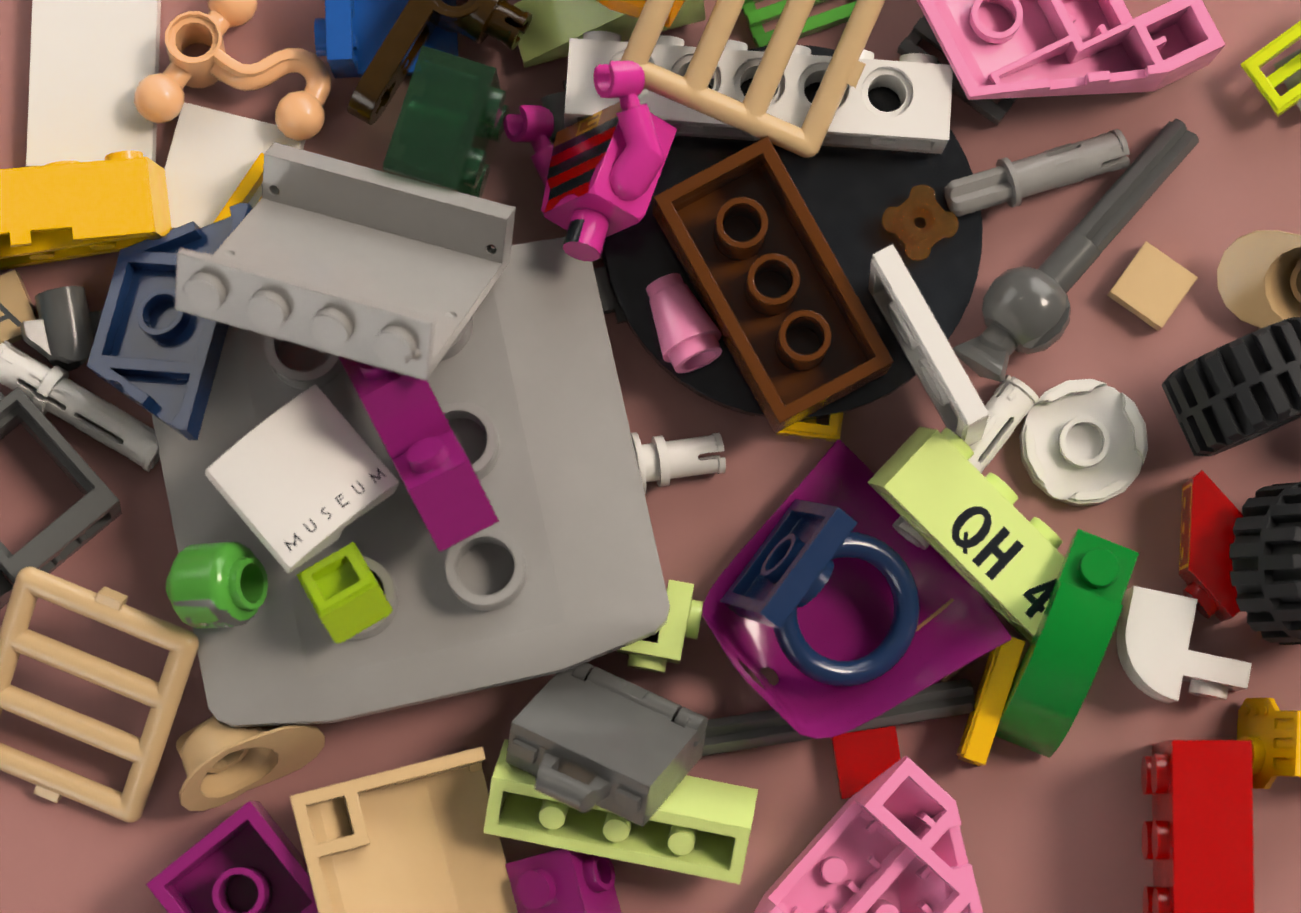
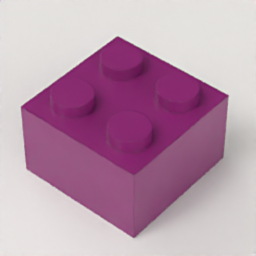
M248 801L146 884L168 913H318L304 857L259 801Z

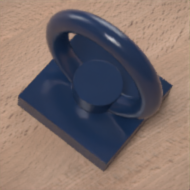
M795 499L720 602L739 617L772 626L776 640L786 658L807 677L825 685L839 687L856 686L873 681L887 673L901 660L914 638L920 610L915 579L906 562L888 544L876 537L852 532L858 522L837 506ZM856 558L876 567L887 580L893 596V618L887 635L872 652L855 660L838 661L819 654L807 643L800 630L797 608L803 607L812 601L826 585L834 569L833 559Z

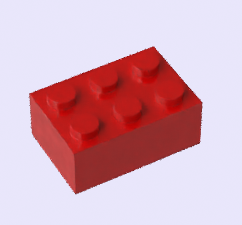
M1168 740L1153 743L1152 756H1143L1141 764L1143 794L1152 795V821L1143 822L1142 852L1144 860H1153V886L1144 887L1143 913H1255L1252 740Z

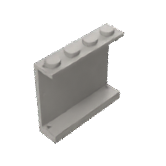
M274 142L264 153L262 198L213 255L202 254L184 248L177 252L175 310L427 380L510 263L516 207Z

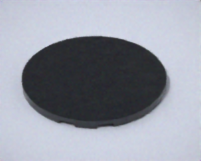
M802 45L811 49V55L833 56L835 51L829 48ZM767 46L749 49V51L765 52ZM753 78L746 80L740 86L744 96H746ZM821 82L812 83L804 89L805 96L810 103H812ZM876 87L868 92L871 104L880 111L891 112L901 107L899 96L890 88ZM951 129L949 141L942 154L821 146L815 156L804 158L772 144L894 361L885 375L801 420L822 419L838 413L845 414L848 411L868 405L890 395L916 376L913 367L868 289L873 254L893 244L947 340L959 324L971 299L978 276L982 254L983 226L981 210L959 217L954 216L949 210L945 199L944 188L950 181L973 174L967 157ZM675 135L645 216L638 224L605 238V261L610 284L630 330L645 351L663 370L689 390L721 407L745 415L765 417L722 337L718 341L722 349L721 355L710 364L697 370L677 373L672 363L665 362L662 357L649 303L650 299L646 292L647 286L662 276L679 273L684 283L688 285L706 312L707 310L652 213L654 196L757 142Z

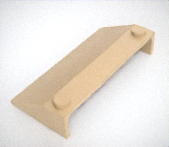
M483 747L290 796L318 913H518L505 865L506 860L500 836L483 833L489 799L482 769V762L485 760Z

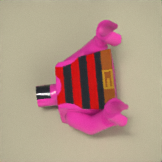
M611 61L609 64L596 66L594 70V86L598 95L602 98H619L620 101L558 131L553 145L549 138L554 130V117L549 109L540 105H520L519 110L521 114H507L504 118L503 125L507 138L513 142H531L535 154L531 156V160L545 186L541 211L546 219L567 230L563 250L566 254L577 260L590 262L598 260L606 237L638 224L646 214L676 134L677 128L650 113L647 103L640 105L638 96L644 88L645 73L643 68L633 61Z

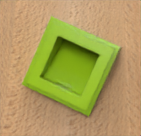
M354 541L296 574L320 620L337 644L343 643L393 612L392 606Z

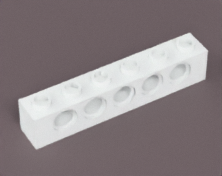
M589 31L583 34V39L570 38L564 128L620 101L619 98L600 97L594 86V70L596 66L609 64L611 61H620L628 42H621L619 34L607 31ZM660 35L649 62L684 76L696 47L684 46L685 41L681 38ZM728 40L710 80L712 89L743 102L745 96L740 86L746 80L754 77L764 52L749 51L746 43ZM796 45L766 113L801 128L812 104L806 98L804 89L812 83L822 81L832 56L811 55L810 48ZM863 50L859 61L866 64L856 88L850 85L847 86L821 146L942 154L950 135L953 79L951 66L948 64H937L938 58L929 54H903L900 56L899 61L874 59L873 52ZM876 87L890 88L899 96L901 107L891 112L880 111L871 104L868 92ZM644 89L638 96L640 105L647 103L650 113L677 128L676 136L748 141L761 140L758 137L647 89Z

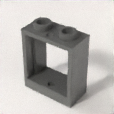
M19 387L6 397L0 392V440L21 424L84 494V497L14 555L0 541V570L13 585L18 572L25 567H35L50 574L122 514L120 500Z

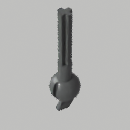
M1175 118L1173 122L1169 121L1038 269L1021 266L1008 269L997 277L983 298L982 314L987 328L981 336L955 346L953 350L956 356L980 377L1003 383L1009 356L1014 351L1033 354L1045 351L1056 343L1070 322L1071 308L1067 292L1199 143L1198 136L1187 130L1185 123Z

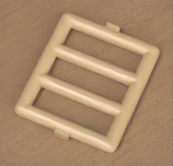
M646 0L620 61H633L643 68L645 73V89L760 139L768 136L772 144L801 157L810 158L818 153L847 86L850 85L856 88L866 65L860 62L859 59L885 0L856 1L801 128L766 112L815 0H787L743 102L710 89L708 85L745 0L716 1L684 77L649 62L675 0Z
M25 567L17 574L0 628V716L2 710L8 711L132 762L124 790L120 792L0 742V771L35 784L36 787L33 794L58 803L62 796L122 821L128 823L136 822L143 814L199 647V639L192 631L126 605L128 596L105 586L96 593L35 567ZM39 597L169 650L160 681H155L28 629L37 598ZM20 654L150 706L151 708L141 738L11 685Z

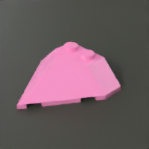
M904 756L848 799L767 890L753 913H983L972 865L968 863L960 830L962 824L956 801L911 759Z

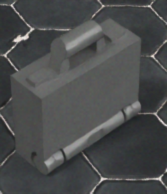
M586 662L567 671L556 673L511 722L506 762L536 776V791L580 812H587L597 805L644 827L702 757L708 718L685 707L682 708L679 704Z

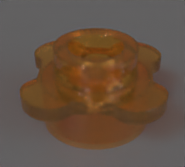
M928 185L914 186L910 191L909 198L899 207L887 208L882 216V226L885 231L894 233L898 243L905 248L907 257L916 261L926 259L931 253V248L942 238H952L956 234L959 225L956 215L951 212H945L937 203L935 191ZM917 217H922L926 221V226L918 228L915 226L914 220Z

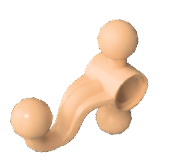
M208 0L210 11L208 14L200 11H188L178 15L169 23L165 31V44L170 64L163 73L148 75L140 81L134 94V103L137 111L146 120L159 124L170 122L180 114L184 105L183 88L185 85L191 88H205L214 85L219 80L232 88L251 91L266 87L287 74L298 73L305 78L306 86L303 91L290 92L279 101L275 110V122L278 129L287 138L302 141L311 139L322 128L325 121L323 105L331 91V76L326 64L315 53L302 48H285L251 65L242 64L234 60L225 52L223 35L229 27L243 26L253 18L257 9V0ZM194 43H203L211 47L208 52L199 57H188L182 54V51L187 46Z

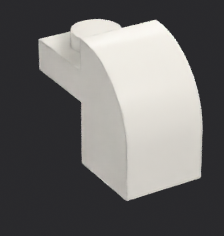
M1133 586L1125 591L1123 597V608L1119 617L1116 645L1123 670L1139 690L1153 699L1169 704L1179 701L1182 681L1190 682L1188 693L1217 700H1227L1228 690L1236 692L1248 688L1252 663L1188 650L1198 599Z

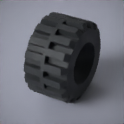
M1292 317L1279 321L1216 348L1176 369L1163 382L1162 388L1194 456H1212L1301 418V317Z
M1301 482L1272 484V486H1264L1257 490L1255 498H1248L1242 506L1243 518H1236L1233 527L1235 539L1234 543L1230 544L1229 558L1232 559L1233 571L1230 572L1231 584L1236 586V602L1240 611L1247 612L1248 625L1253 631H1261L1262 639L1270 643H1279V645H1300Z

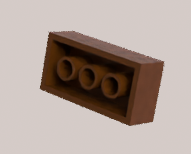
M768 136L654 196L653 215L709 316L722 333L721 337L775 434L888 372L894 363L891 355Z

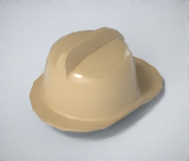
M1256 230L1237 238L1224 251L1217 268L1218 291L1226 307L1241 321L1264 328L1288 318L1301 317L1300 234L1279 230Z
M213 715L181 735L176 741V748L187 775V779L179 792L180 804L189 811H205L219 807L248 790L299 770L315 759L325 746V735L317 727L309 725H290L276 729L272 726L234 728L219 722Z

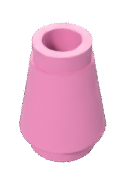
M672 273L662 276L647 286L646 292L650 299L649 303L663 360L671 362L677 373L691 372L716 360L722 353L718 342L722 333L688 285L684 283L681 274Z

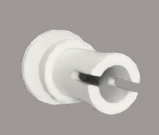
M637 432L631 433L644 494H646V482L656 481L659 487L670 485V479L712 473L724 474L726 471L725 457L715 455L698 458L700 454L725 451L720 433L665 441L663 435L653 436L651 443L641 444Z

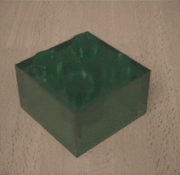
M422 45L382 166L384 172L481 198L490 171V165L485 164L486 147L489 139L499 142L504 131V118L509 113V106L504 104L506 91L500 88L497 69Z

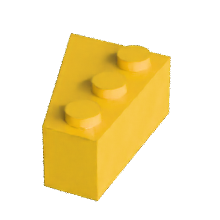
M139 151L114 152L106 155L103 161H59L46 164L45 166L0 169V270L118 252L146 239L157 240L164 237L172 230L165 169L148 157H143V153Z

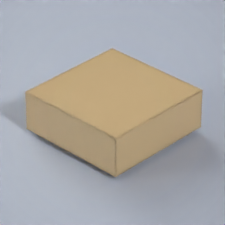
M1146 241L1107 296L1159 332L1198 277Z

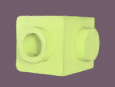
M675 580L668 581L667 596L670 610L667 622L659 630L658 641L654 643L640 640L618 649V653L629 655L627 666L665 673L667 662L680 664L685 637L698 639L704 601L692 599L694 584Z

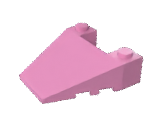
M917 0L968 100L1154 92L1208 66L1225 46L1202 0H1172L1132 19L1123 0Z

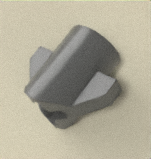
M83 286L59 287L37 294L35 296V303L39 319L23 321L20 324L23 341L46 357L52 366L58 365L68 372L79 368L90 356L103 310L89 311Z

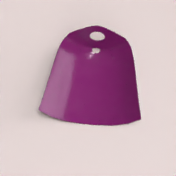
M839 439L836 440L811 472L724 569L710 588L702 608L704 620L738 672L800 735L814 739L835 737L871 721L947 675L1010 641L1012 638L977 590L930 544L923 550L921 547H917L894 529L892 525L901 515L867 483L874 473ZM795 499L839 507L858 522L852 532L876 537L892 547L902 557L911 570L918 589L920 610L917 626L950 599H954L948 607L915 632L911 645L901 660L891 670L873 681L856 686L839 687L825 685L807 677L786 658L776 640L772 626L739 617L720 602ZM838 558L832 560L834 562V569L826 585L812 601L803 607L797 608V615L803 637L816 652L833 660L850 661L869 654L883 641L892 623L894 604L890 586L876 567L856 558ZM738 660H740L752 671V673L761 682L764 689L761 686H759L748 675V673L744 670V668L741 666ZM761 668H770L777 674L779 681L775 686L762 674Z

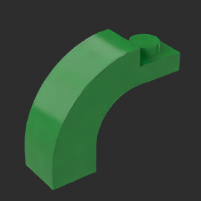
M1077 529L1071 539L1035 636L1025 657L1016 670L995 734L996 737L1048 758L1056 752L1070 730L1087 696L1123 608L1121 602L1137 561L1138 552Z

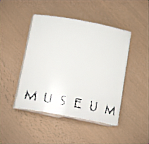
M316 384L256 426L210 465L205 472V476L288 574L337 541L347 525L394 494L399 484L395 476Z

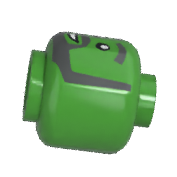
M236 541L186 546L177 554L166 580L167 596L174 611L183 623L197 629L235 627L248 623L263 604L268 590V578L265 567L249 547Z

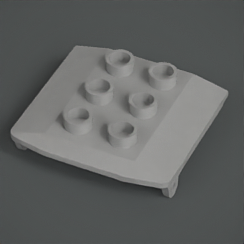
M565 237L511 246L510 263L427 379L499 520L494 525L441 552L437 549L339 357L335 354L229 325L198 440H188L152 415L178 553L186 546L193 544L236 541L250 548L257 559L263 564L267 573V596L256 615L248 623L235 627L193 628V632L199 639L197 652L208 709L219 722L234 728L336 723L516 683L572 669L652 636L667 622L670 610L669 600L593 264L590 261L577 260L566 254L563 250ZM316 384L395 476L399 484L394 494L347 525L337 541L288 574L205 476V472L210 465L256 426ZM354 541L392 606L393 612L350 639L337 644L320 620L296 574Z

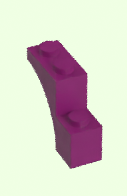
M338 356L439 552L499 522L468 457L453 433L428 381Z

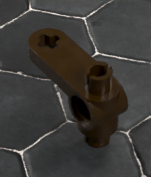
M409 0L358 82L348 104V113L369 125L374 124L388 106L436 26L448 32L461 33L478 44H481L490 35L505 44L510 50H513L521 40L518 37L519 32L525 34L531 22L532 14L515 7L508 0H469L461 6H450L441 0Z

